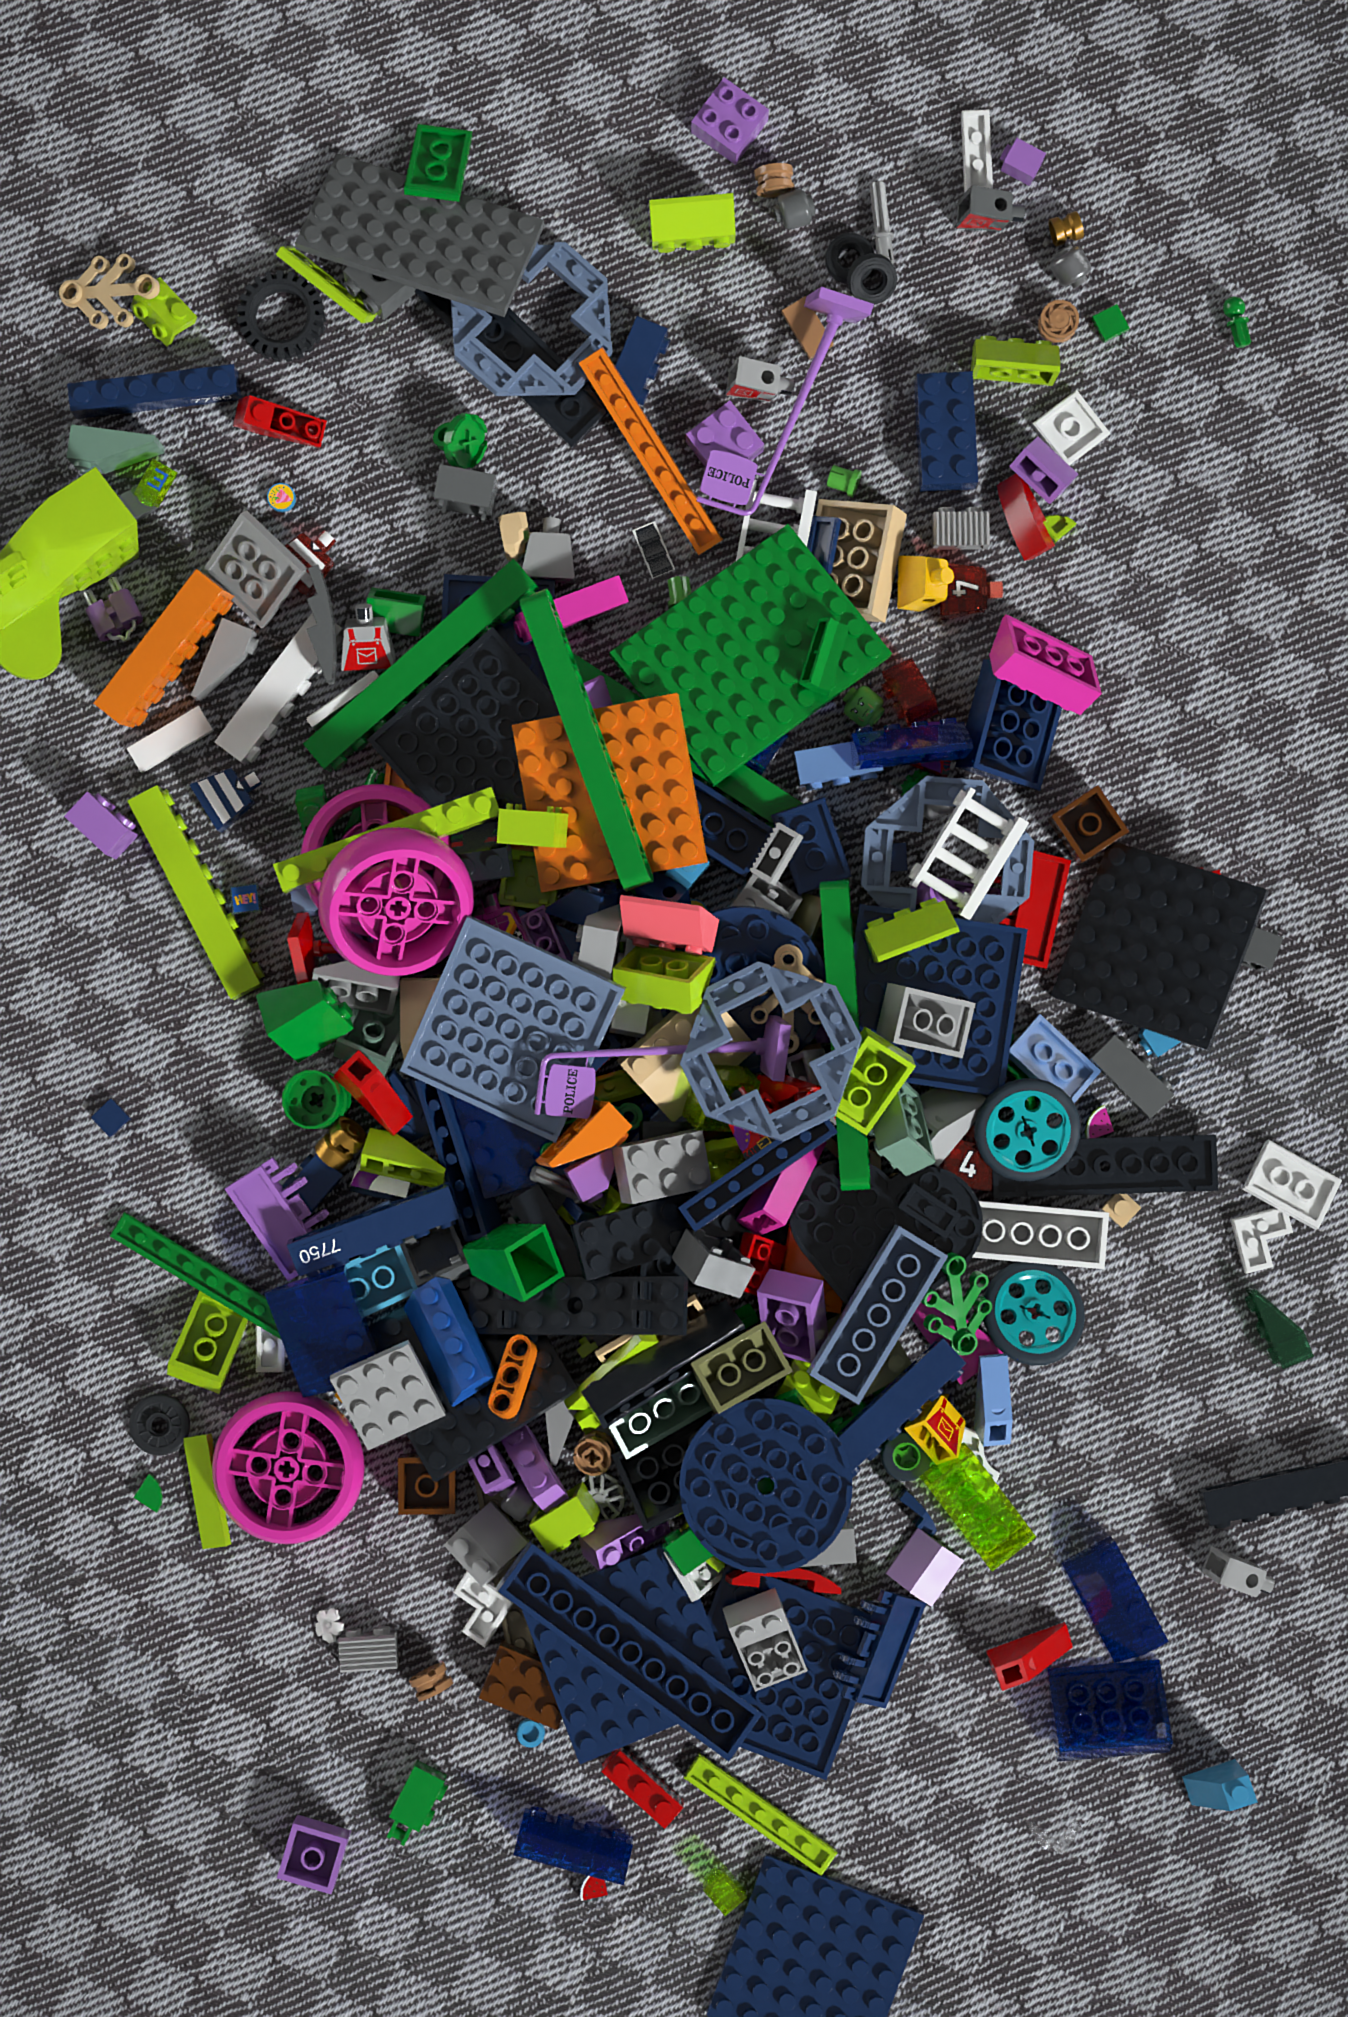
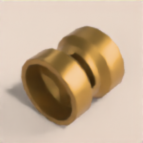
M1077 211L1068 213L1063 219L1055 217L1048 221L1050 235L1056 247L1064 245L1067 239L1077 241L1084 237L1083 225Z

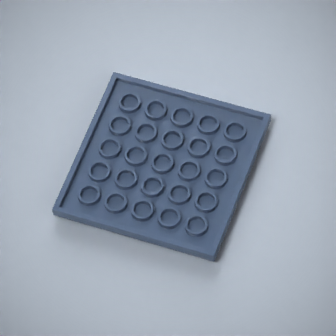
M467 916L400 1071L556 1143L568 1117L547 1115L545 1103H541L540 1115L534 1114L541 1062L550 1053L598 1050L626 987L479 919ZM586 1057L551 1059L546 1065L545 1075L549 1074L552 1064L585 1067ZM588 1057L587 1067H591L595 1057ZM544 1078L542 1100H545L547 1078Z

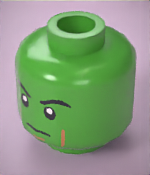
M865 685L857 690L852 687L843 698V701L846 702L843 710L844 714L861 727H865L868 724L872 727L885 711L883 708V698Z

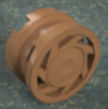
M771 163L754 170L755 180L758 181L756 193L760 197L774 198L782 193L795 190V185L791 179L793 167L790 164Z
M1054 300L1048 303L1038 320V330L1041 336L1053 344L1068 341L1074 335L1079 324V313L1076 307L1065 300Z
M591 1431L586 1435L584 1434L575 1447L573 1455L575 1465L581 1472L590 1476L605 1473L613 1461L612 1454L616 1453L615 1443L609 1435L601 1431Z
M444 1662L434 1664L409 1679L411 1687H415L417 1691L416 1697L418 1701L429 1699L446 1690L454 1683L451 1676H447L445 1672L447 1668Z

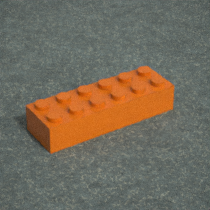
M196 569L93 704L120 725L134 728L135 725H141L148 716L147 709L152 703L156 704L165 693L163 689L169 681L173 682L182 671L180 666L186 659L190 660L199 649L197 644L203 636L207 638L216 627V624H214L220 614L223 616L230 610L233 605L231 600L234 595L210 576Z

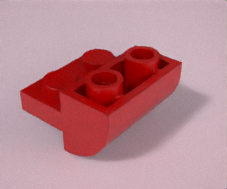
M743 1233L739 1251L751 1260L750 1263L756 1268L744 1290L745 1293L757 1296V1291L768 1270L775 1269L780 1271L787 1246L756 1234Z

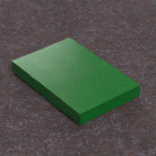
M417 124L404 185V195L460 202L472 142V131Z

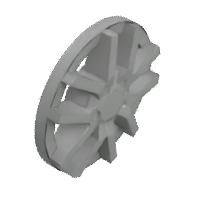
M605 1472L597 1476L586 1474L577 1482L579 1484L589 1479L590 1488H588V1492L599 1506L600 1513L604 1517L598 1519L596 1524L601 1521L615 1519L619 1516L624 1507L625 1492L617 1478ZM593 1477H600V1486L594 1485ZM605 1478L614 1484L605 1488ZM618 1488L620 1494L610 1496L609 1492ZM620 1499V1505L617 1508L612 1501ZM607 1506L615 1512L611 1516L604 1509Z

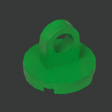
M461 413L455 416L451 422L440 425L434 432L433 441L440 450L444 451L450 465L463 469L473 468L481 461L487 449V440H485L487 427L479 416L471 413Z

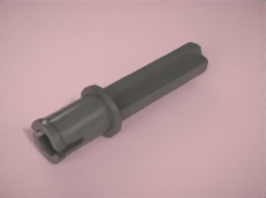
M534 1166L531 1170L529 1177L532 1181L573 1199L575 1204L582 1203L598 1212L602 1211V1208L606 1205L607 1196L604 1194L594 1202L588 1203L587 1200L582 1202L578 1199L567 1178L541 1166Z

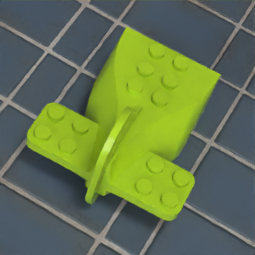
M96 467L46 499L24 522L0 552V666L10 674L21 679L38 680L45 678L53 673L60 663L62 656L59 615L60 598L88 588L90 585L113 574L139 557L137 520Z

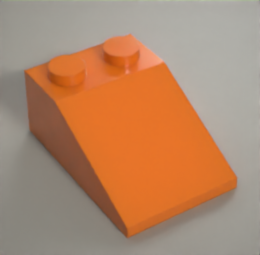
M594 1100L589 1117L587 1119L577 1118L559 1136L557 1142H553L535 1161L539 1165L553 1168L611 1148L614 1145L619 1146L628 1138L629 1134L627 1132L631 1129L632 1125L610 1102Z

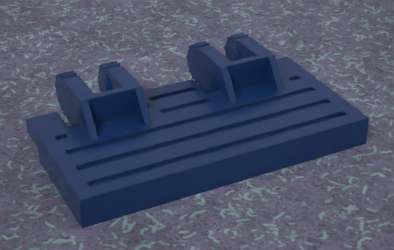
M881 1589L877 1601L885 1605L862 1599L860 1606L867 1611H873L870 1619L855 1616L853 1621L859 1626L875 1630L874 1633L865 1631L856 1653L859 1656L841 1652L839 1659L846 1664L852 1665L850 1672L835 1669L833 1676L845 1682L854 1683V1686L844 1684L840 1695L843 1698L886 1709L926 1603L917 1598Z

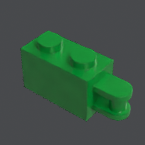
M419 1760L416 1761L389 1815L390 1818L394 1819V1822L386 1838L390 1839L393 1837L401 1841L400 1845L404 1846L412 1829L420 1832L423 1825L429 1826L436 1812L431 1808L436 1799L442 1800L448 1788V1785L444 1784L447 1777L446 1774ZM398 1823L407 1826V1831L397 1827Z

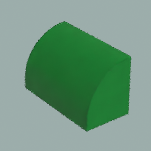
M372 587L367 596L366 604L372 605L373 617H385L391 633L420 636L427 596Z

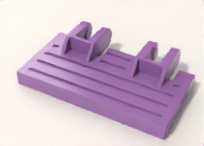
M274 1157L226 1186L225 1191L287 1281H290L298 1276L287 1248L288 1240L311 1232L312 1229L310 1227L324 1220L329 1212L324 1208L302 1222L304 1218L311 1215V1211L299 1194L288 1200L286 1197L301 1188L308 1181L305 1177H301L283 1188L279 1180L292 1174L298 1167L295 1162H292L273 1175H270V1173L280 1167Z

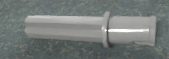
M883 181L872 182L869 185L875 232L872 236V241L876 245V254L885 256L893 264L895 262L892 248L894 234L890 232L885 185Z

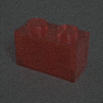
M912 658L882 671L884 683L881 684L882 691L887 700L892 698L894 701L892 707L898 719L904 718L908 727L939 713L935 696Z

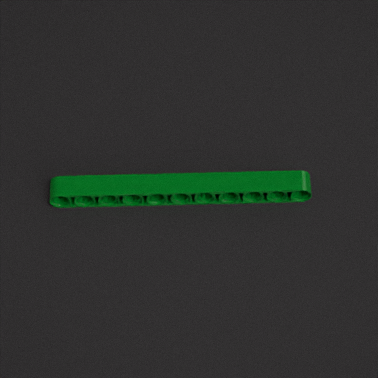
M547 588L520 599L522 612L620 882L625 891L654 881L651 867L554 600Z
M849 880L820 882L826 983L837 987L860 1033ZM831 1042V1051H833L835 1048ZM836 1117L841 1190L871 1189L868 1138L862 1132Z

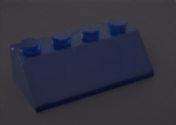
M1111 1536L1061 1562L1114 1663L1143 1656L1169 1642L1117 1543Z
M532 1806L531 1809L525 1808L516 1839L514 1856L624 1885L634 1838L629 1836L627 1831L621 1829L605 1830L602 1829V1825L592 1821H586L585 1824L574 1821V1817L566 1814H558L557 1817L547 1814L548 1811L541 1807Z

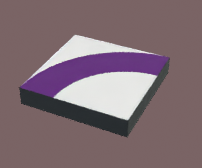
M360 1154L350 1185L351 1192L391 1201L407 1197L411 1182L360 1171Z

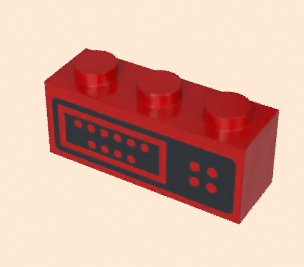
M625 1746L614 1750L602 1763L601 1772L664 1829L684 1808V1799Z

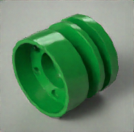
M305 1070L295 1074L286 1083L282 1093V1106L286 1116L293 1124L304 1129H330L340 1117H347L351 1108V1094L333 1077L334 1073ZM318 1095H324L323 1105H317L316 1102L320 1100Z

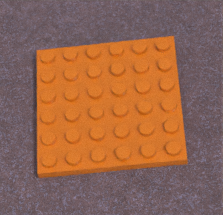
M673 693L593 709L652 873L708 863L679 694ZM561 716L512 725L527 811L547 812V806L554 807V813L556 807H562V813L568 814L566 848L533 846L541 893L619 879Z

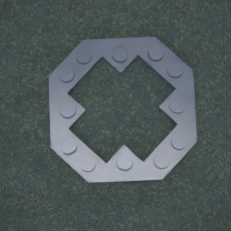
M537 242L522 276V279L529 284L545 266H548L586 300L571 315L570 321L585 333L588 338L556 372L533 354L515 373L476 338L492 321V316L484 310L451 300L454 360L495 396L575 395L589 381L579 362L602 347L610 358L612 356L607 278L566 242H554L553 245H538Z
M925 776L865 827L860 884L879 907L898 910L909 907L911 912L915 911L917 888L889 886L894 830L922 832L924 804L956 807L953 801L961 789L966 791L968 787L976 790L971 799L1007 821L1015 819L983 780ZM981 817L978 818L977 836L1001 839L1004 837L1001 834L1002 830ZM1026 831L1023 832L1002 867L1000 895L986 894L970 920L999 924L1008 914L1030 897L1034 840Z
M758 961L706 988L699 1014L696 1016L690 1033V1040L686 1051L683 1053L680 1065L706 1117L784 1142L836 1116L862 1037L835 985L809 979L806 976L771 967ZM773 989L785 1014L811 1001L835 1050L809 1062L821 1089L769 1114L757 1089L733 1101L730 1100L708 1052L733 1040L721 1014Z

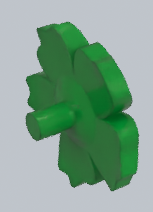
M919 769L915 770L913 775H907V780L901 785L904 791L901 795L903 796L925 776H929V773L927 771L922 772Z

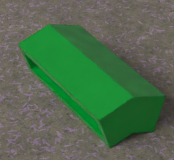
M831 617L818 619L800 677V685L813 692L826 696L829 695L849 631V625L837 622Z

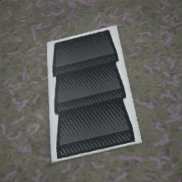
M655 521L632 530L652 579L675 570Z

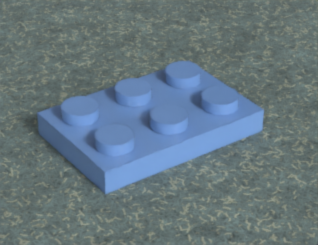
M1041 1014L1035 1017L1010 1046L1009 1059L1029 1078L1048 1081L1060 1087L1074 1103L1101 1072Z

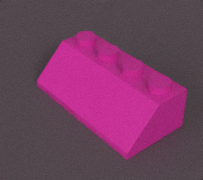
M1007 614L1002 618L989 654L992 671L997 678L1009 681L1022 690H1028L1043 700H1049L1060 705L1064 710H1070L1079 715L1102 694L1092 655Z

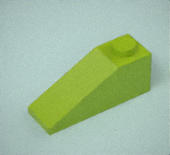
M369 1129L361 1154L360 1171L428 1187L444 1184L446 1168L400 1135L395 1134L392 1136L387 1130Z

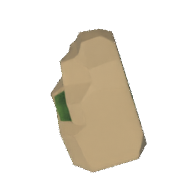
M515 512L498 517L505 556L509 561L513 558L518 561L526 551L525 546L530 537L526 512Z

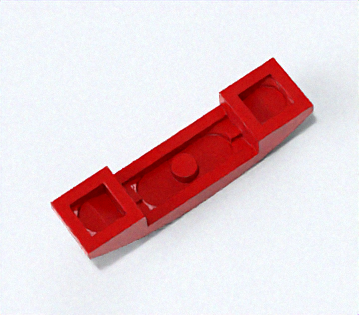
M798 1567L786 1572L767 1574L736 1569L725 1576V1581L731 1585L759 1587L760 1576L807 1580L806 1588L813 1592L841 1594L842 1590L831 1580L804 1567Z

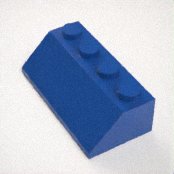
M435 1277L414 1290L406 1302L404 1310L450 1405L454 1407L494 1382L497 1372L451 1279Z

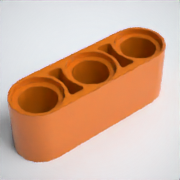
M514 1335L507 1342L489 1396L488 1405L490 1410L503 1419H510L517 1415L537 1357L536 1345L524 1335ZM527 1343V1352L522 1356H517V1347L520 1344ZM518 1370L519 1377L517 1381L508 1383L507 1377L509 1373ZM509 1398V1407L504 1411H499L498 1404L500 1400Z

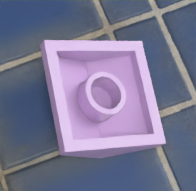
M917 1528L888 1568L886 1574L911 1594L932 1606L964 1560L926 1532Z

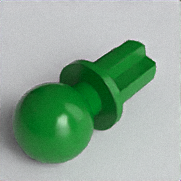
M1237 296L1230 297L1224 302L1223 312L1231 319V321L1227 322V327L1231 328L1235 347L1243 348L1251 344L1247 326L1249 318L1242 317L1245 312L1244 301Z

